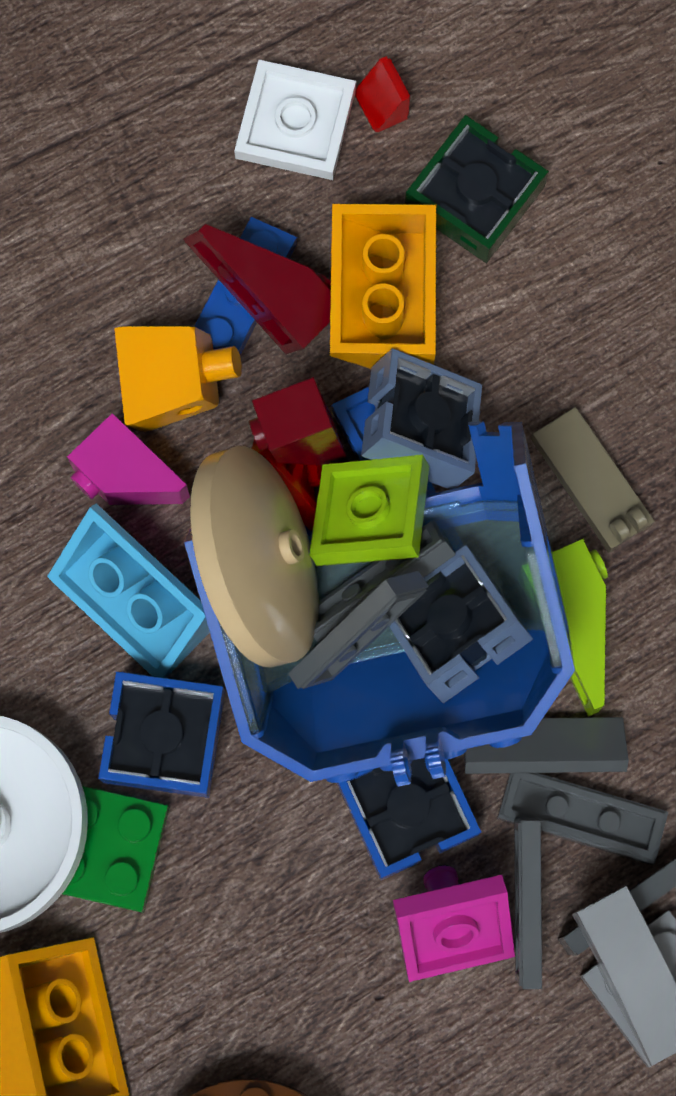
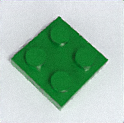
M82 786L87 804V838L80 864L62 895L144 913L170 807Z

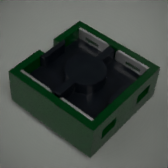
M465 115L408 188L405 195V205H436V229L487 264L544 189L549 171L517 149L512 154L508 153L497 145L498 136Z

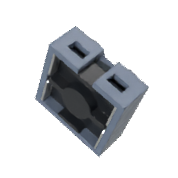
M392 348L371 367L367 402L375 406V412L365 420L361 456L373 460L424 455L430 466L428 481L447 489H455L475 473L476 454L468 422H479L482 384Z
M467 545L456 551L454 557L424 577L429 586L426 589L427 591L389 626L426 686L443 704L479 679L475 671L485 663L493 659L498 665L533 640L488 572Z

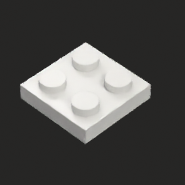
M258 60L234 150L235 159L333 180L356 91V81Z

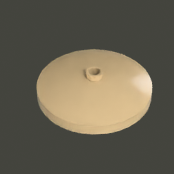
M235 446L212 453L202 461L197 470L192 487L190 507L194 552L208 600L229 639L250 661L268 668L296 662L307 654L313 643L314 629L319 613L316 568L314 561L309 555L310 541L298 507L281 476L266 458L257 451L246 446Z

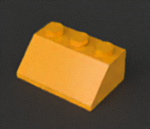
M332 204L330 356L371 369L373 365L393 348L434 365L436 354V205Z
M94 937L0 957V1096H129Z

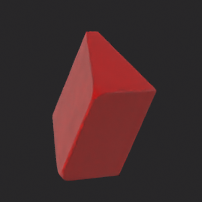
M385 56L379 59L355 91V97L375 132H381L407 120L409 115L410 95L391 59Z

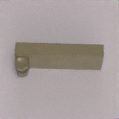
M576 407L532 434V442L608 553L614 551L619 545L641 531L647 530L654 524L655 521Z

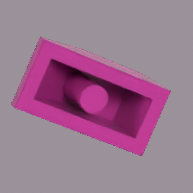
M113 413L67 456L75 471L70 476V479L91 500L99 494L109 505L183 504L190 497L187 485Z

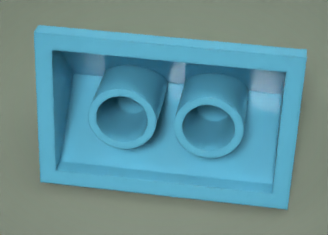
M97 503L92 505L47 577L153 677L167 678L210 633L201 600Z

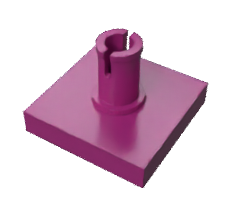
M438 866L429 870L423 877L424 885L428 892L393 900L403 960L409 982L515 957L508 892L502 875L459 884L457 872L453 867Z

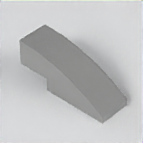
M627 886L572 915L598 962L597 967L650 1066H653L676 1053V983Z

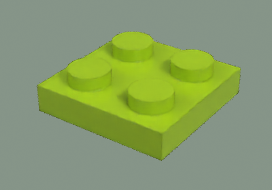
M424 455L324 464L322 466L309 552L316 566L419 558L430 467Z

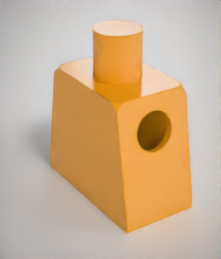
M122 326L114 328L125 426L143 432L152 431L214 409L219 404L217 381L238 378L242 374V363L238 349L235 346L213 350L210 334L196 327Z

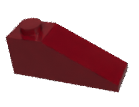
M207 224L189 232L183 238L184 242L285 354L304 349L330 323L331 281L324 275L315 273L305 265Z
M314 377L252 400L257 414V418L249 420L252 434L259 450L262 451L269 448L277 463L323 466L324 464L349 462L333 417Z

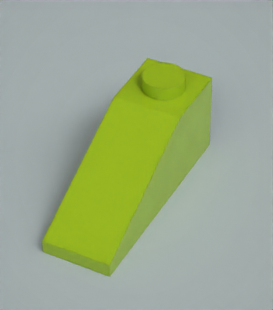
M581 539L552 552L571 636L575 671L570 680L589 717L598 713L604 706L606 585L603 580L608 578V573L597 550L589 551L584 540ZM536 559L525 564L521 577L541 619L551 620Z

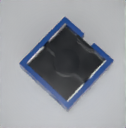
M116 671L109 712L110 716L116 720L114 737L105 736L98 779L106 784L209 798L225 699L224 687Z
M425 758L413 760L410 764L412 777L411 784L398 787L393 771H383L380 767L360 771L355 777L337 783L380 880L420 863L421 857L419 853L434 846L437 847L440 854L481 834V830L448 759H445L446 777L433 779L431 773L427 770Z

